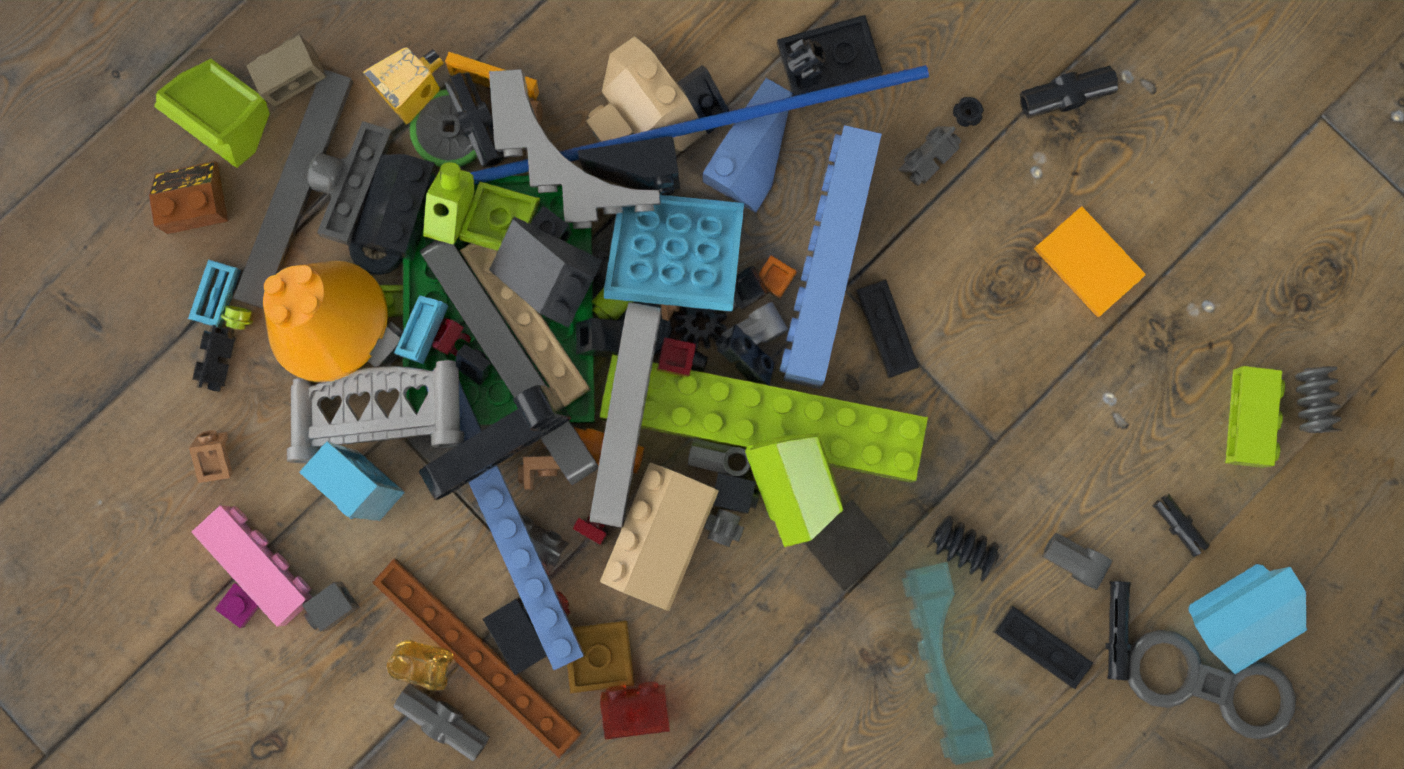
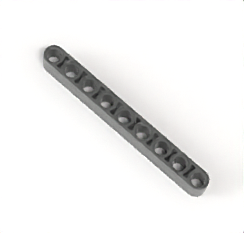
M435 240L420 250L422 256L514 398L535 385L547 387L456 246ZM570 421L541 438L572 486L598 469V464Z

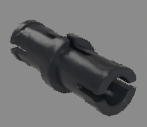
M1169 493L1161 497L1168 506V510L1159 500L1152 505L1170 526L1169 531L1171 534L1177 535L1193 557L1202 553L1194 544V541L1204 551L1210 546L1209 542L1203 538L1192 524L1194 520L1191 516H1186Z

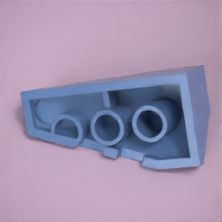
M765 78L746 107L792 97V92ZM788 111L735 123L705 168L703 183L736 202L744 203V207L757 213L772 188Z

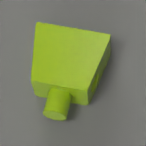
M444 163L427 192L423 236L454 245L459 236L474 198V176L470 172L460 170L459 165L456 163ZM446 207L449 210L448 215H446Z

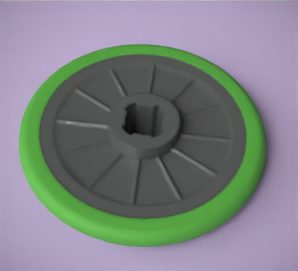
M447 89L440 90L410 122V137L415 150L424 160L434 162L438 167L448 162L456 163L461 167L472 162L478 156L470 139L466 138L456 116L458 112L452 103ZM446 125H455V131L446 132Z

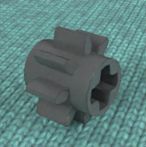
M718 509L716 516L709 514L704 529L710 531L707 539L730 547L732 540L739 542L744 527L738 525L741 517L722 509Z

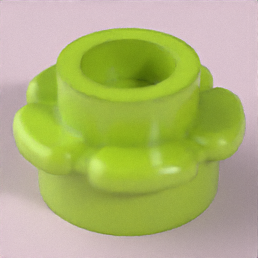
M226 306L225 314H221V318L226 321V326L230 328L244 330L246 325L253 323V320L250 319L252 311L246 308Z

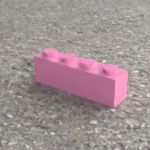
M220 505L192 533L277 627L287 625L304 609L302 605L313 598L309 594L310 586L301 577L297 576L295 578L289 572L288 568L290 565L286 559L279 553L273 554L266 546L269 543L266 537L258 530L252 531L245 523L248 519L236 506L231 508L230 506Z

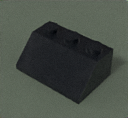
M405 154L381 155L352 243L413 261L424 229L426 195L440 171L436 164Z

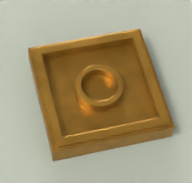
M627 620L572 627L585 656L567 664L570 694L635 685Z

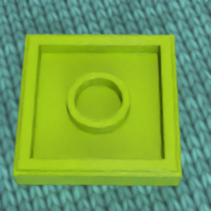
M479 182L460 230L459 239L498 251L514 216L530 224L537 214L540 198Z

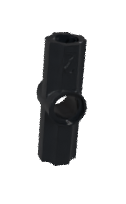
M1110 65L1082 74L1077 72L1066 73L1056 77L1048 84L1021 91L1019 94L1020 105L1027 119L1060 110V112L1071 111L1085 105L1087 101L1116 93L1118 91V78L1115 70Z
M469 72L451 76L445 82L447 92L458 112L456 116L466 138L470 139L483 169L501 164L507 157H504L503 152L495 150L493 119L485 101L482 102Z

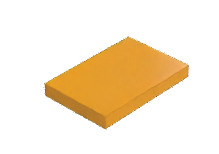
M1082 206L1034 248L1097 317H1100L1146 275Z

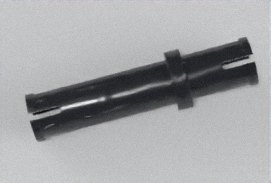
M1109 581V643H1105V649H1109L1107 679L1129 680L1128 655L1129 651H1132V644H1129L1131 582Z

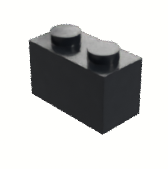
M521 598L511 601L483 618L484 623L514 675L519 674L547 657Z

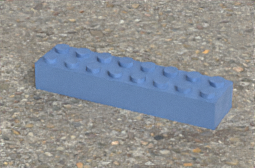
M844 125L842 134H835L829 156V161L834 162V165L828 164L822 186V191L827 192V196L821 195L815 216V221H819L820 226L814 225L808 246V251H813V256L806 257L801 281H806L805 288L799 287L793 310L798 311L799 316L798 319L792 317L786 340L792 342L791 350H784L779 371L785 373L783 381L820 389L825 382L882 135L880 133Z

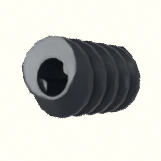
M948 515L934 531L927 548L936 543L935 554L937 555L945 549L948 550L946 559L948 562L958 556L957 567L959 568L963 567L966 563H970V575L974 574L978 569L982 570L980 580L983 582L989 576L999 558L998 543L992 542L986 547V536L982 535L975 540L976 530L970 529L964 533L965 524L962 522L952 527L954 519Z

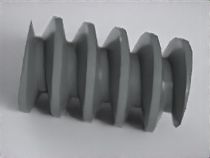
M1337 366L1306 368L1295 375V380L1305 383L1296 387L1297 393L1306 395L1297 400V405L1307 408L1298 413L1299 418L1308 420V422L1299 426L1300 431L1307 433L1343 431L1332 426L1342 421V417L1331 414L1332 411L1341 408L1340 404L1330 402L1331 398L1340 395L1338 391L1329 389V386L1338 383V379L1328 377V373L1337 370Z

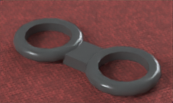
M1156 630L1144 634L1133 643L1132 651H1129V686L1141 700L1152 706L1169 708L1183 704L1190 697L1196 696L1219 704L1222 717L1232 730L1246 738L1254 739L1276 736L1289 725L1295 713L1296 695L1292 683L1280 669L1269 663L1256 661L1236 674L1232 671L1227 673L1203 665L1198 651L1187 638L1174 631ZM1168 643L1178 648L1185 656L1188 665L1187 677L1183 685L1175 692L1168 694H1158L1150 690L1142 681L1139 671L1140 660L1145 651L1153 645ZM1255 674L1264 675L1271 679L1278 687L1281 697L1280 709L1276 717L1270 722L1259 726L1244 722L1236 713L1233 704L1234 691L1238 683L1245 677Z

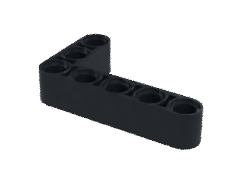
M535 385L521 392L513 399L518 408L517 410L420 469L419 473L434 500H439L453 493L567 423L571 416L555 389Z

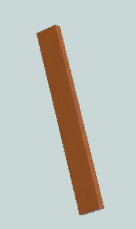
M393 559L372 582L558 758L582 734L577 727L520 674L514 675L509 664L397 559Z

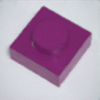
M234 583L215 610L237 627L244 628L259 606L238 583Z

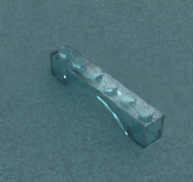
M940 562L905 570L907 577L902 578L903 588L906 597H912L914 609L910 610L911 622L914 629L919 628L922 641L917 642L921 660H927L929 673L925 674L926 685L929 693L934 692L937 705L932 706L937 726L942 725L945 736L940 738L943 755L945 758L950 757V761L955 765L994 757L986 723L973 714L960 699L950 681L944 662L942 647L943 626L947 610L955 595L947 562Z

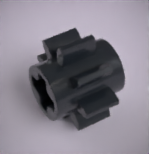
M802 38L790 46L792 52L788 54L787 63L794 75L802 76L803 79L809 76L812 79L823 72L821 66L825 64L826 53L817 41L811 42L809 39L805 42Z

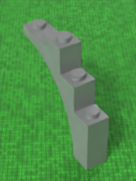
M521 69L489 71L495 150L503 152L504 157L523 156V150H527L530 186L538 188V193L557 192V186H562L565 222L573 223V229L592 228V222L599 221L598 209H603L604 214L623 213L622 207L635 206V212L654 211V205H660L659 190H634L612 185L585 173L568 161L550 142L537 121L529 100L525 73Z

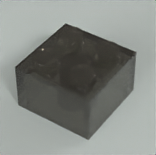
M852 499L843 505V511L814 539L802 543L841 591L847 590L894 550Z

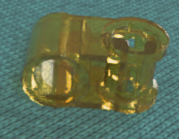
M403 640L397 644L386 663V670L393 679L420 685L429 690H442L448 684L446 674L448 665L453 661V654L441 647H432L413 640ZM401 658L407 659L409 663L403 661Z

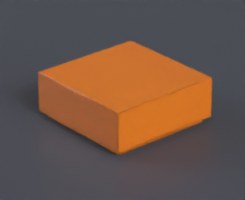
M770 255L759 276L769 293L781 299L797 271Z

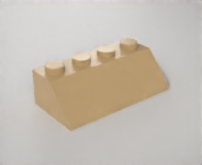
M650 462L600 582L627 595L670 611L719 490Z

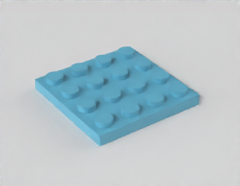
M660 195V205H654V211L635 212V206L622 207L623 213L616 214L604 286V299L733 311L744 203Z

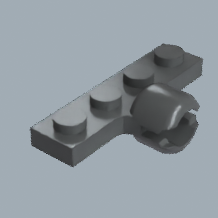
M362 121L350 153L346 158L340 159L323 153L313 157L307 171V183L311 189L331 195V200L317 232L320 237L350 246L381 155H386L394 134L392 130Z

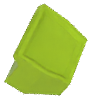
M212 59L182 72L158 90L154 105L155 108L236 168L256 153L270 115L265 99Z
M819 433L779 436L747 446L745 450L747 459L769 518L775 521L784 547L811 541L843 511L840 492Z

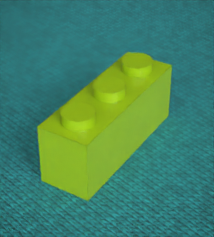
M1242 366L1233 370L1226 464L1259 468L1275 466V461L1278 460L1280 455L1277 432L1281 428L1283 421L1282 412L1279 411L1280 398L1283 397L1285 392L1282 370Z

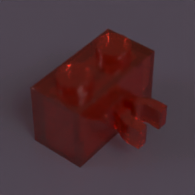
M644 682L639 684V688L626 689L625 686L620 685L607 688V692H601L600 707L605 740L670 732V716L665 684L658 685V682Z

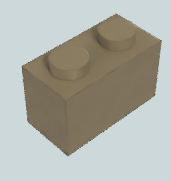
M300 35L286 40L281 46L269 53L260 55L255 61L246 65L259 95L274 107L327 77L314 48Z

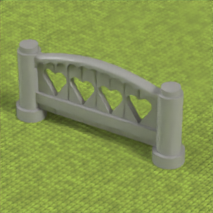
M438 361L434 371L401 366H381L359 369L341 379L320 382L316 385H313V381L297 378L293 380V385H291V447L287 448V462L308 463L320 449L319 447H322L326 441L337 445L431 435V447L455 448L464 442V432L460 431L459 369L456 367L455 361ZM426 385L428 387V395L417 413L407 399L406 393L411 387L419 390L422 386ZM397 389L399 391V398L389 416H387L377 400L378 394L383 390L390 393L392 390ZM368 392L370 394V401L359 420L349 405V398L353 394L361 397L364 393ZM336 396H340L342 403L332 422H330L321 408V401L325 397L333 400Z

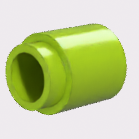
M604 288L591 301L595 305L592 311L600 319L616 321L626 311L628 303H633V301L604 299Z

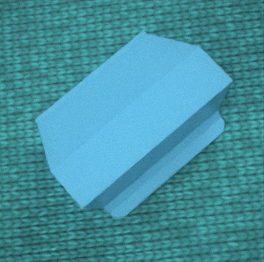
M1256 564L1193 602L1188 607L1194 625L1210 651L1234 674L1307 631L1306 591L1291 567L1269 571L1263 565Z

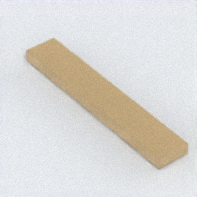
M472 243L459 250L549 386L555 389L564 406H568L589 392L591 389L540 313L489 271L498 251Z

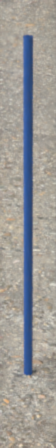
M924 65L559 152L568 161L580 160L578 150L673 136L674 138L928 78L929 72L927 66ZM528 159L470 172L474 176V185L479 184V182H488L529 172Z

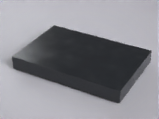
M865 15L781 38L776 43L792 96L865 80L883 74ZM802 38L805 42L809 39L811 42L817 41L826 53L825 64L821 66L823 72L812 79L809 76L803 79L802 76L794 75L787 63L788 54L792 52L790 46Z

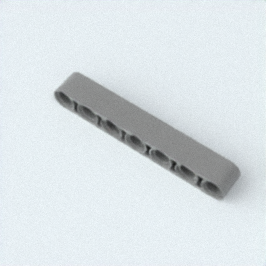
M631 302L627 306L592 501L590 522L621 528L624 523L659 330L661 308Z

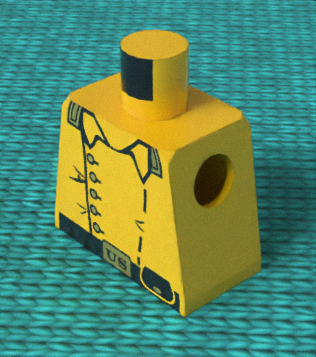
M403 48L366 69L363 73L376 92L407 125L439 92L440 87L432 73L444 63L433 49L418 60L408 48Z

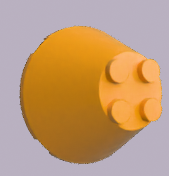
M326 261L287 267L276 275L268 277L264 283L263 307L272 352L277 361L287 371L304 380L328 382L350 375L372 357L370 355L378 339H382L384 336L388 318L385 295L376 279L360 266L345 261Z

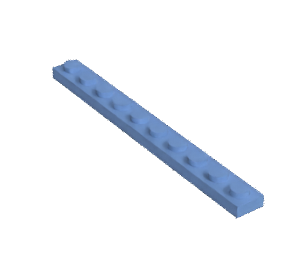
M459 381L460 431L464 432L465 442L481 432L482 429ZM497 465L469 482L550 664L553 670H556L585 655Z

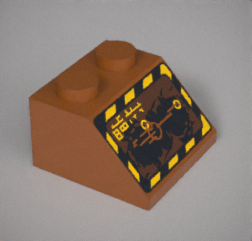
M217 161L155 174L149 199L154 226L171 234L228 222Z

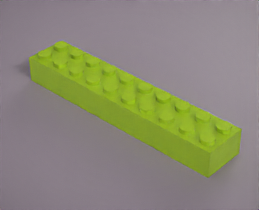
M612 354L599 415L602 421H607L618 355ZM652 363L641 425L642 429L691 439L695 438L746 449L750 444L779 436L819 433L830 467L910 483L917 479L928 417L693 370L690 371L689 377L657 371L658 363Z

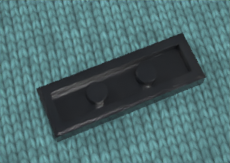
M885 279L857 289L856 294L888 379L918 369L919 365L887 280Z
M1014 606L1009 607L993 633L1073 689L1077 688L1093 664L1092 661Z

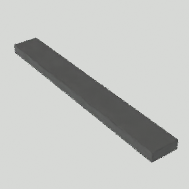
M325 69L327 77L317 82L233 297L238 301L264 309V283L268 277L276 275L281 271L312 189L307 183V171L310 162L315 155L320 153L326 154L353 85L351 78Z

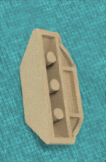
M635 36L610 53L602 94L609 103H612L634 134L699 119L688 98L652 50ZM706 130L674 137L675 150L684 151L707 134Z

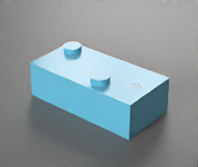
M328 441L299 472L350 519L360 518L380 521L405 493L359 451Z

